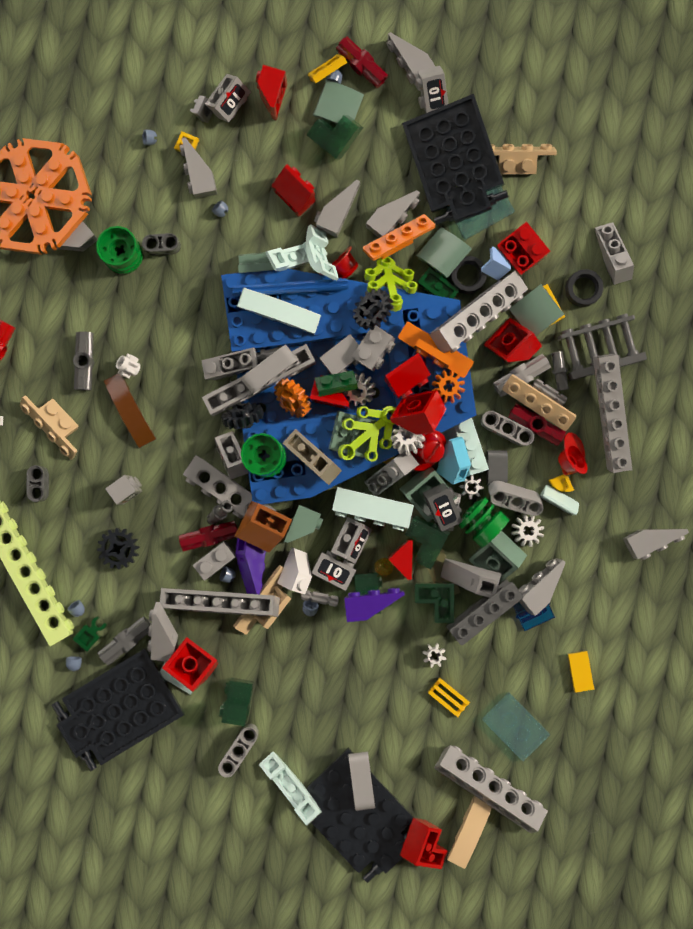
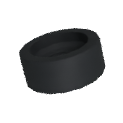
M465 256L449 275L451 284L458 288L460 293L472 294L480 290L487 274L481 271V267L484 265L483 262L476 257ZM465 264H471L479 271V279L472 286L462 285L457 279L458 269Z
M579 270L567 280L565 286L566 296L575 306L589 307L602 296L604 289L603 281L592 270ZM586 277L593 281L595 292L591 298L580 299L575 295L573 285L577 279Z

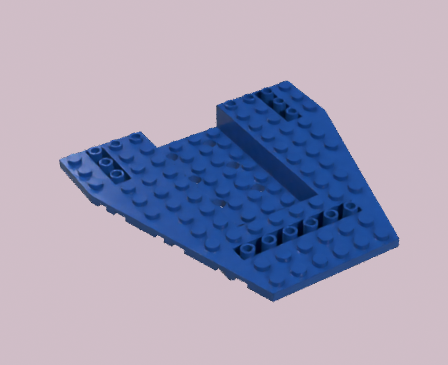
M292 269L221 275L232 353L249 348H255L257 353L261 349L269 350L287 345L293 351L307 344L316 364L288 379L289 381L293 379L296 385L299 383L300 388L305 389V395L309 396L307 400L310 402L315 377L331 375L320 361V357L350 334L360 345L370 329L365 330L363 327L361 328L356 323V320L353 319L355 315L353 310L357 308L355 303L361 301L360 296L365 297L368 283L348 280L349 288L347 290L268 295L320 314L321 317L316 332L312 334L237 307L240 297L232 295V286L330 280V278L320 274ZM382 286L380 288L389 294L388 288L386 286ZM396 288L397 294L403 299L402 309L396 312L389 310L391 316H387V322L382 321L381 327H379L395 338L394 348L390 353L387 352L385 354L382 366L378 370L375 369L374 372L361 363L356 366L352 364L347 368L348 371L353 370L358 376L364 373L365 379L370 376L371 380L369 383H375L374 388H377L380 392L377 398H373L371 402L366 401L364 406L380 411L387 406L397 408L402 397L398 399L395 397L384 381L385 375L417 354V350L399 340L398 335L406 322H410L430 334L461 310L460 300L419 292L410 294L405 290ZM462 341L459 344L461 347L456 351L468 357L466 342ZM422 357L431 374L427 378L429 382L421 388L417 385L411 389L413 392L411 395L438 388L432 385L433 381L439 382L435 376L438 374L442 377V371L444 370L447 376H449L450 370L445 367H438L433 363L434 360L429 357ZM250 370L237 374V379L244 376ZM470 370L465 378L460 377L457 380L458 382H465L464 385L459 386L464 388L465 392H458L461 398L458 400L454 397L455 402L452 404L449 398L447 399V402L444 404L446 411L435 430L442 433L477 415ZM446 382L443 388L445 391L448 389L447 392H450L453 386ZM276 385L241 402V404L249 402L251 404L256 403V405L260 403L266 405V411L263 419L259 420L260 422L253 423V426L250 428H242L244 443L254 434L264 433L277 439L286 451L287 459L285 466L275 476L264 478L248 470L252 501L261 505L311 498L400 454L398 449L393 448L394 442H392L390 449L380 448L379 441L384 437V426L379 430L378 458L376 461L370 462L365 458L354 456L351 460H342L338 456L337 451L328 449L337 411L357 416L356 411L362 404L359 402L355 406L354 400L349 402V410L311 402V410L305 416H300L299 418L295 415L291 416L289 411L286 413L285 408L283 409L279 403L281 402L276 400L278 396L274 394V391H276L274 387ZM362 409L361 415L364 416L366 412ZM388 412L387 419H390L391 414ZM369 416L367 417V418H369V419H373V420H377V421L380 419V418L369 417ZM396 424L393 425V427H392V435H391V436L394 435V433H393V430H394V429H399V426H398V425H396ZM295 429L342 470L330 485L283 444ZM387 440L383 442L385 447L388 445ZM266 452L264 455H261V458L264 460V462L266 461V458L270 457V455H268ZM372 452L370 454V459H372L374 456Z

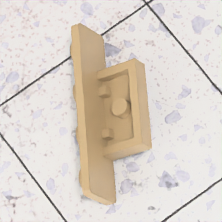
M491 144L494 154L499 155L498 166L501 174H536L538 155H557V150L551 144H541V147H533L532 144H522V147H514L513 144H503V147H495L494 144Z
M513 374L502 387L504 392L564 431H567L576 419L574 413Z
M27 396L22 397L20 402L21 410L33 419L34 424L47 434L51 442L56 443L64 456H68L72 460L77 453V449L66 437L76 431L79 426L54 399H51L38 409Z
M281 565L276 568L260 591V595L280 597L279 614L291 600L282 590L283 586L277 584L284 568ZM241 615L233 627L244 634H248L257 621L263 627L269 629L277 617Z

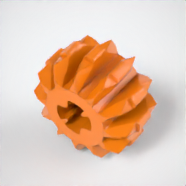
M445 370L442 371V377L438 374L435 376L439 382H432L433 386L438 387L433 390H438L440 397H444V404L448 398L451 404L454 403V397L458 400L461 398L458 392H465L464 388L459 387L464 385L465 382L457 381L461 375L458 374L454 378V371L452 370L449 376H447ZM446 382L453 386L450 392H447L448 389L445 391L443 388Z

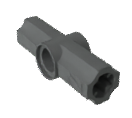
M76 332L75 356L73 358L75 365L74 390H92L94 333ZM83 357L88 358L85 366L80 365V360Z
M143 616L128 629H124L113 638L112 642L98 652L100 659L108 666L123 653H127L138 644L139 640L148 634L149 626L152 625L151 622Z

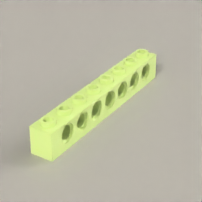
M0 501V518L2 520L0 525V559L49 646H52L74 634V625L70 619L65 617L63 613L65 612L64 607L60 602L56 601L54 597L55 591L52 586L47 585L45 573L35 563L37 561L36 557L32 552L28 551L26 539L19 535L17 523L13 518L10 519L7 513L9 511L8 507L4 502ZM6 533H9L11 536L9 543H6L4 540ZM15 550H18L21 554L19 560H16L13 556ZM25 566L30 569V575L28 577H26L23 574V568ZM34 583L38 584L40 588L38 593H34L32 590ZM43 600L49 603L48 610L42 608ZM52 617L58 619L57 627L51 624Z

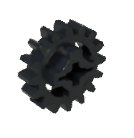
M373 288L371 293L365 292V297H359L361 301L355 303L357 308L353 310L355 313L353 319L356 320V323L361 328L374 330L375 325L381 327L382 321L387 322L386 317L391 316L389 310H392L394 307L391 305L393 300L386 291L380 288L376 291Z
M238 403L233 405L232 409H227L225 413H222L221 419L225 428L247 429L252 427L253 423L260 422L259 420L263 419L264 413L260 404Z
M116 528L115 533L110 529L108 530L109 535L102 534L104 541H98L102 546L97 551L102 552L99 559H105L104 565L110 563L111 569L117 565V569L120 570L122 569V564L127 568L129 567L128 562L135 563L133 557L139 556L135 551L140 546L135 545L138 539H132L133 532L127 534V529H123L121 532L120 528ZM118 536L125 537L127 541L120 540ZM108 541H109V542H110V546H109V549L106 550L107 543H108ZM117 545H125L120 549V552H112L117 548ZM131 547V552L128 556L127 551ZM110 556H115L120 561H114Z

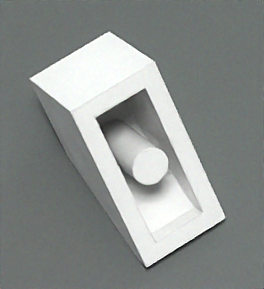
M291 547L277 584L291 591L306 594L312 578L308 555L306 552Z

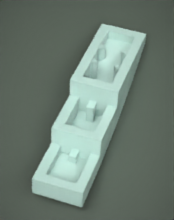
M243 288L237 305L239 308L312 334H315L321 317L320 314L247 288Z

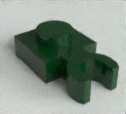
M99 616L93 618L91 627L85 624L73 638L86 652L101 637L97 632L107 627L106 622L101 627L97 625Z

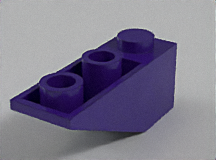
M237 538L235 555L247 594L260 595L262 575L265 569V553L267 551Z
M389 588L388 592L380 593V590H370L366 595H360V592L348 593V596L344 597L347 622L368 620L404 596V591H400L399 588Z

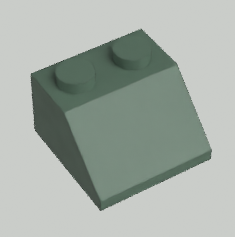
M430 467L418 472L399 489L424 519L429 522L433 517L423 492L442 483L446 486L447 484Z
M299 505L284 542L289 543L313 533L315 529L319 530L323 522V518H320L322 514Z
M500 531L490 543L483 548L480 547L469 558V561L476 567L501 573L499 583H501L520 567L527 555L505 533Z

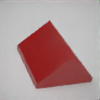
M411 539L403 542L388 557L390 562L407 580H412L413 540Z

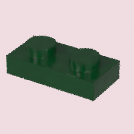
M430 267L417 283L435 296L454 299L459 292L458 288Z
M353 370L315 378L319 397L358 389Z

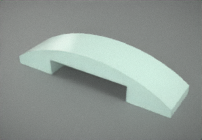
M310 224L306 236L308 261L316 272L337 281L339 277L336 267L328 263L324 250L328 244L326 232Z
M306 242L295 247L283 250L277 248L266 252L275 271L294 269L309 263L306 253Z
M275 752L269 754L259 764L270 780L275 782L295 808L294 811L305 825H308L321 813L317 803L304 785Z

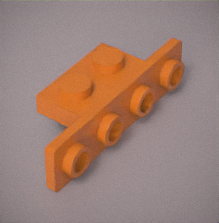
M423 214L363 246V251L373 261L380 257L385 259L412 244L413 240L434 229L435 223Z
M406 322L398 335L399 340L416 349V353H419L420 356L431 358L438 367L452 370L455 374H460L462 378L466 377L474 363L473 360L458 351L450 353V351L441 352L428 333L410 322Z

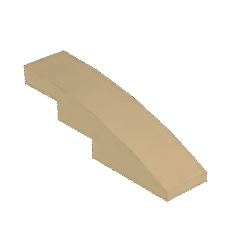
M476 796L473 797L463 817V823L447 856L448 861L464 869L473 854L492 809L491 806Z

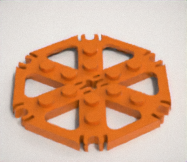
M22 138L24 144L18 139V146L16 148L11 143H8V147L5 145L0 150V163L6 159L10 160L17 184L0 182V203L11 204L0 217V249L42 255L41 251L47 254L46 248L48 245H51L54 251L57 250V247L60 248L86 218L90 208L84 206V203L86 201L92 202V199L87 196H92L80 157L74 151L67 155L70 150L67 145H64V143ZM32 148L51 150L52 157L36 175L29 151ZM73 168L79 184L78 188L75 191L53 189L66 172ZM31 193L34 194V199L29 197ZM47 209L72 212V217L59 232H54ZM28 218L34 240L31 243L11 241L10 238Z

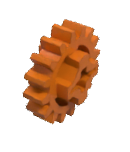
M286 378L276 384L274 387L276 390L274 394L278 396L276 400L281 402L279 404L283 409L285 408L286 413L289 411L291 416L295 415L299 418L300 416H305L311 410V402L307 400L309 396L305 395V389L300 388L299 383L296 385L293 379L289 381Z

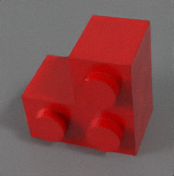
M413 818L400 856L415 866L442 869L448 850L437 844L442 829L427 820Z

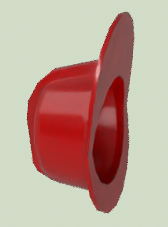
M351 246L331 263L336 267L338 277L342 279L351 276L358 268V262L350 253Z
M435 430L428 435L422 434L425 437V441L421 442L423 447L416 448L417 454L410 451L419 463L414 470L424 471L443 457L446 439L440 431Z
M571 432L565 435L564 450L558 457L565 476L575 473L585 474L588 470L584 445L581 439Z

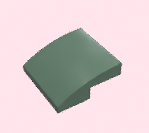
M326 80L313 116L329 124L334 123L349 131L352 128L364 94L342 84Z
M441 227L416 256L419 260L431 266L435 272L447 278L471 251V247Z
M266 252L239 255V273L274 270Z
M542 284L509 308V311L519 324L532 331L535 336L564 315Z
M337 411L328 449L338 452L341 445L350 444L365 431L343 429L342 421L344 419L351 418L354 421L373 424L377 420L359 418L356 415ZM350 421L346 422L348 428L351 426ZM370 438L355 450V456L365 458L364 454L369 448ZM344 449L343 453L347 454V449Z

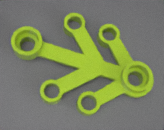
M390 257L385 259L379 258L374 269L368 268L365 270L364 278L369 281L367 285L369 293H371L373 288L377 291L387 284L390 298L393 300L391 305L394 307L390 311H400L403 304V299L397 294L395 284L410 294H414L417 291L418 285L412 281L414 271L412 269L403 270L399 268ZM392 272H394V273L398 274L399 276H401L402 279H400L399 277L393 275ZM384 273L380 279L374 281L378 274Z
M366 406L359 407L356 411L359 418H367L368 416L380 418L374 424L354 421L351 418L344 419L342 421L343 429L365 431L350 444L341 445L338 449V456L342 460L353 459L355 450L370 438L369 448L365 452L364 457L367 461H376L378 458L379 430L383 426L384 437L380 439L379 446L381 449H390L392 447L391 435L394 423L387 419V413L389 412L392 416L396 408L387 406L380 411L369 409ZM362 409L366 412L364 416L361 415ZM347 421L351 422V426L349 428L346 426ZM385 440L388 442L387 447L383 445ZM344 449L348 451L346 456L343 455ZM370 452L374 455L372 459L369 458Z

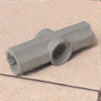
M543 354L538 355L528 363L519 365L511 370L509 374L494 382V388L500 397L505 396L507 393L502 390V387L512 374L529 383L534 380V377L548 370L551 366Z

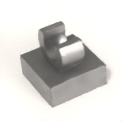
M199 95L198 99L194 100L196 103L194 109H190V112L202 122L208 123L213 112L205 105L208 99L205 96Z

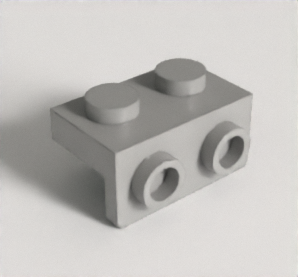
M375 325L374 330L369 329L352 355V358L374 372L375 369L378 370L382 366L385 354L387 352L390 353L394 348L395 338Z

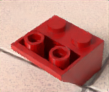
M286 164L273 182L272 189L300 217L315 202V192L313 191L315 188L308 180L304 181L300 177V172L294 166L291 168Z
M527 221L496 245L520 276L533 268L550 253L549 248Z

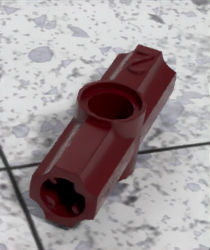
M348 36L339 42L336 51L345 57L351 68L358 75H363L375 88L381 87L388 78V74L375 63L371 54L365 49L361 50Z
M515 403L507 417L530 429L533 434H537L555 446L561 443L566 433L564 430L548 422L543 416L536 415ZM534 420L540 421L541 428L539 430L533 428L532 422Z
M234 520L182 534L179 536L182 551L202 546L204 548L218 544L223 540L236 538L237 525Z

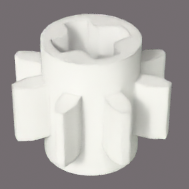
M128 353L126 357L121 356L116 363V368L119 369L118 374L128 379L130 376H136L140 370V364L137 363L139 359Z
M473 475L470 476V480L465 479L464 485L459 486L464 490L462 496L469 494V499H472V494H475L479 497V489H484V487L478 484L481 479L475 481ZM468 483L475 484L474 492L467 490L469 487L467 485Z
M436 643L435 647H431L428 644L429 649L423 651V654L427 655L423 661H430L431 668L434 664H438L441 667L440 661L446 660V657L442 656L445 649L439 650L438 643ZM432 651H434L435 653L439 652V654H437L438 658L436 660H434V658H429L432 656Z

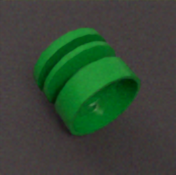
M121 226L109 227L98 237L96 243L97 253L100 259L113 272L130 274L141 265L143 249L133 233L127 228Z
M264 433L254 434L242 446V463L247 470L257 476L264 478L273 477L280 473L285 466L287 459L286 451L283 445L271 435ZM266 452L268 455H270V457L266 458V461L264 462V460L261 458V455H264Z
M486 497L475 502L463 514L462 522L458 524L461 529L469 524L465 530L466 534L473 530L476 531L472 540L481 548L490 543L510 520L501 511L492 515L491 511L495 506L493 503L484 508L489 501Z

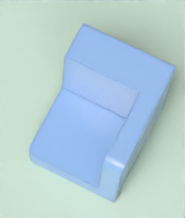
M492 247L490 249V260L481 267V271L499 281L511 270V265L500 250Z

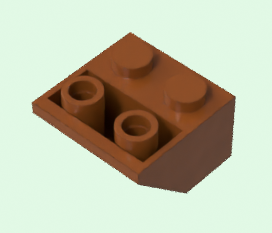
M251 501L235 537L270 553L284 538L292 519Z

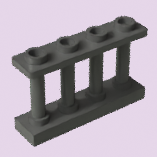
M627 313L617 316V320L614 321L604 319L598 322L599 325L591 326L590 323L580 326V330L573 331V329L562 331V335L557 338L558 341L566 339L573 364L572 372L567 374L569 381L595 375L593 356H598L591 333L594 331L602 330L609 354H617L610 327L621 324L628 349V357L620 358V355H618L620 368L646 360V353H639L636 350L628 322L635 319V316H628ZM583 334L592 362L590 363L591 367L587 368L580 364L573 337Z
M504 579L498 584L495 595L491 598L481 597L449 622L446 627L459 644L464 645L523 599V595L512 582L509 583L507 579Z

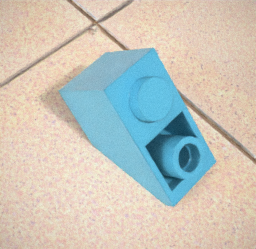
M462 437L450 439L446 443L445 453L438 462L439 466L436 472L451 484L465 481L471 466Z

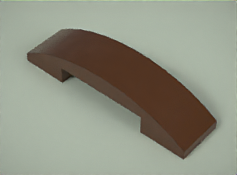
M116 374L104 380L106 388L137 446L141 448L156 440L124 377Z

